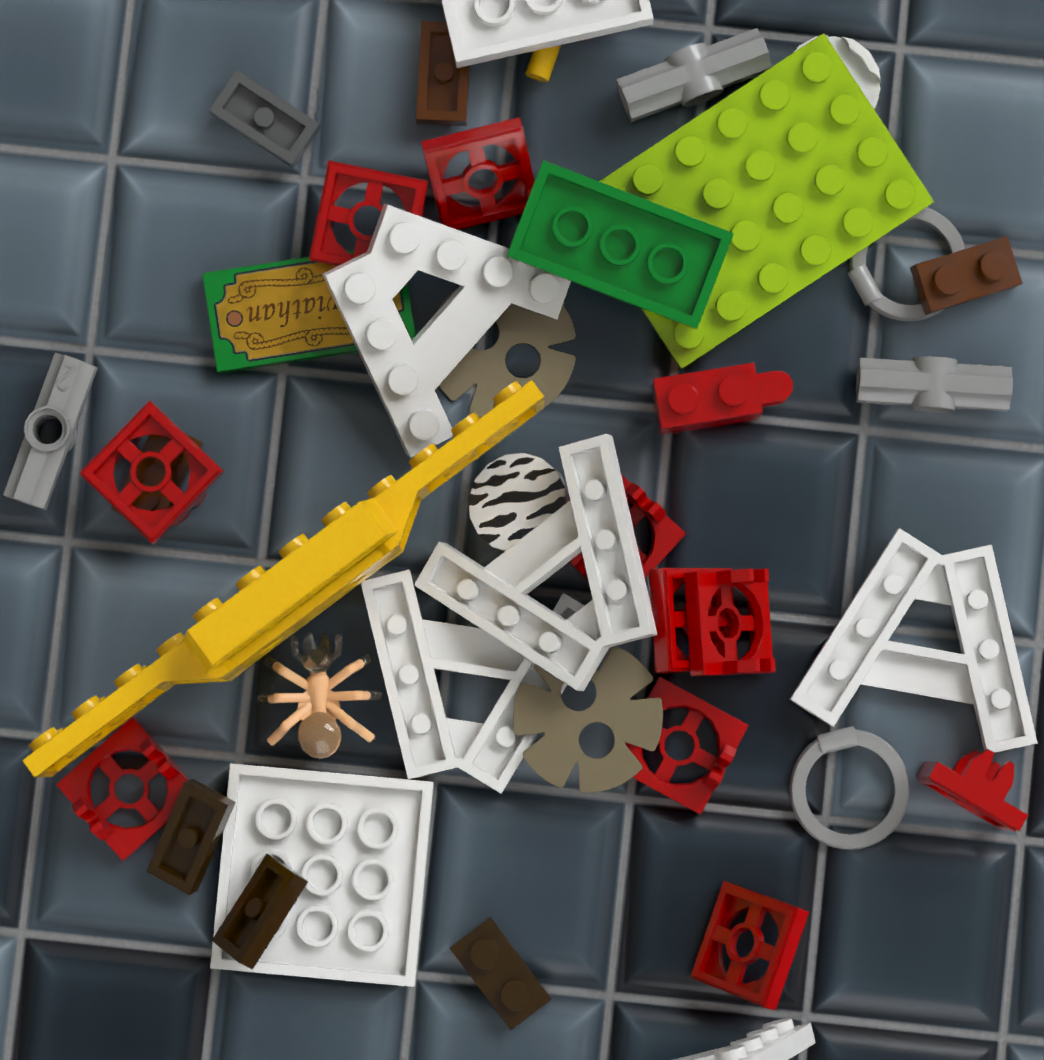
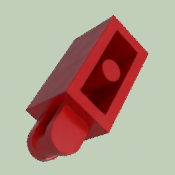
M754 362L654 378L651 388L659 435L758 420L763 413L762 407L779 405L788 399L793 390V381L783 371L756 374Z

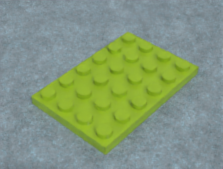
M825 33L599 181L734 233L698 329L695 330L641 309L680 369L934 203V200Z

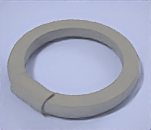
M926 207L908 219L925 223L934 228L946 241L950 253L966 249L958 230L939 212ZM868 246L849 258L850 272L848 275L865 307L869 305L873 310L885 317L907 322L925 320L944 311L941 310L925 315L922 304L904 305L883 296L866 266Z
M854 726L816 735L817 739L811 742L798 757L790 778V801L799 823L816 840L838 849L853 850L866 848L885 839L901 822L910 797L909 776L900 755L888 742L879 736L855 729ZM862 746L875 752L888 766L893 779V799L886 815L872 828L853 834L835 832L823 826L812 814L806 798L807 777L814 763L823 754Z

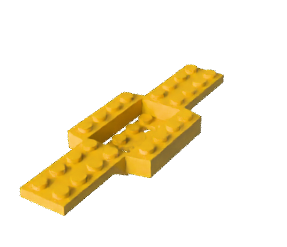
M531 380L521 387L518 381H515L508 385L492 399L494 408L481 418H479L476 412L468 415L450 430L453 434L452 440L440 449H437L434 443H432L411 458L409 464L412 470L396 481L392 475L387 476L366 493L370 499L360 501L352 508L347 501L343 502L321 519L325 528L309 540L303 533L281 548L278 553L282 560L265 572L260 565L237 581L235 585L240 591L226 602L222 603L217 597L200 608L192 616L197 623L188 629L185 635L179 632L156 649L160 656L159 659L148 667L146 665L141 667L139 663L134 665L114 681L118 689L108 697L98 698L95 695L77 707L71 713L76 721L68 727L58 730L52 727L28 745L33 753L22 760L35 778L54 776L176 684L232 681L261 657L388 562L403 553L421 501L544 409V395Z

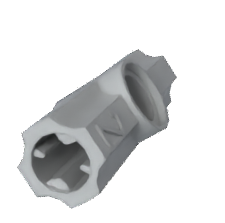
M758 28L709 46L706 43H698L682 48L667 56L663 63L641 69L633 74L617 79L616 85L624 110L630 122H634L680 104L682 107H691L711 100L720 95L724 88L761 75L770 69L772 64L765 40Z
M54 354L35 409L25 421V436L5 488L4 496L36 508L47 510L67 452L72 449L76 442V428L98 370L97 367L67 355ZM51 419L60 420L63 430L59 440L52 444H43L39 438V430L42 424Z
M932 356L912 358V361L859 358L856 374V402L907 405L910 406V410L932 413L954 412L955 409L1003 412L1010 410L1013 391L1012 367L958 364V361L953 358Z

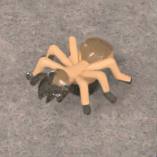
M309 633L303 642L304 656L299 653L297 636L291 637L293 657L302 662L305 669L310 671V676L307 680L272 657L266 659V666L306 690L304 693L263 694L257 697L259 704L298 702V710L284 720L276 731L267 738L266 743L269 746H274L300 720L302 722L298 730V740L302 749L314 758H327L334 754L340 746L342 735L341 729L336 722L338 719L367 742L373 743L376 740L372 732L341 710V701L381 700L383 698L382 692H333L331 690L350 675L371 663L373 658L370 654H365L358 660L350 663L329 679L326 671L342 654V635H336L335 651L330 654L331 642L326 633L321 634V642L318 648L314 643V635Z

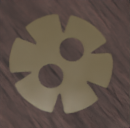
M455 289V290L443 301V303L440 305L439 309L443 306V304L450 298V296H451L457 289ZM511 303L495 321L499 328V338L496 344L487 350L471 348L439 385L451 401H455L474 384H477L469 412L470 414L476 412L479 417L494 408L492 399L515 381H518L521 387H523L532 380L544 395L545 408L562 392L574 368L576 360L574 355L548 348L550 345L570 341L576 337L572 320L564 305H562L558 319H554ZM519 343L532 345L540 354V367L534 375L528 378L513 376L505 364L508 350Z
M617 646L611 647L600 670L597 671L596 669L591 678L596 686V699L589 708L583 711L569 709L561 698V689L564 682L537 664H534V669L551 690L548 691L525 682L521 683L514 703L513 726L515 735L545 733V736L523 752V757L539 776L547 782L563 788L576 762H578L580 792L595 793L622 785L642 770L641 763L625 743L627 742L649 751H655L662 731L663 707L660 698L631 700V697L653 681L652 675L636 657ZM594 722L604 723L609 726L615 738L611 752L605 757L597 759L585 755L579 746L581 731L585 726Z

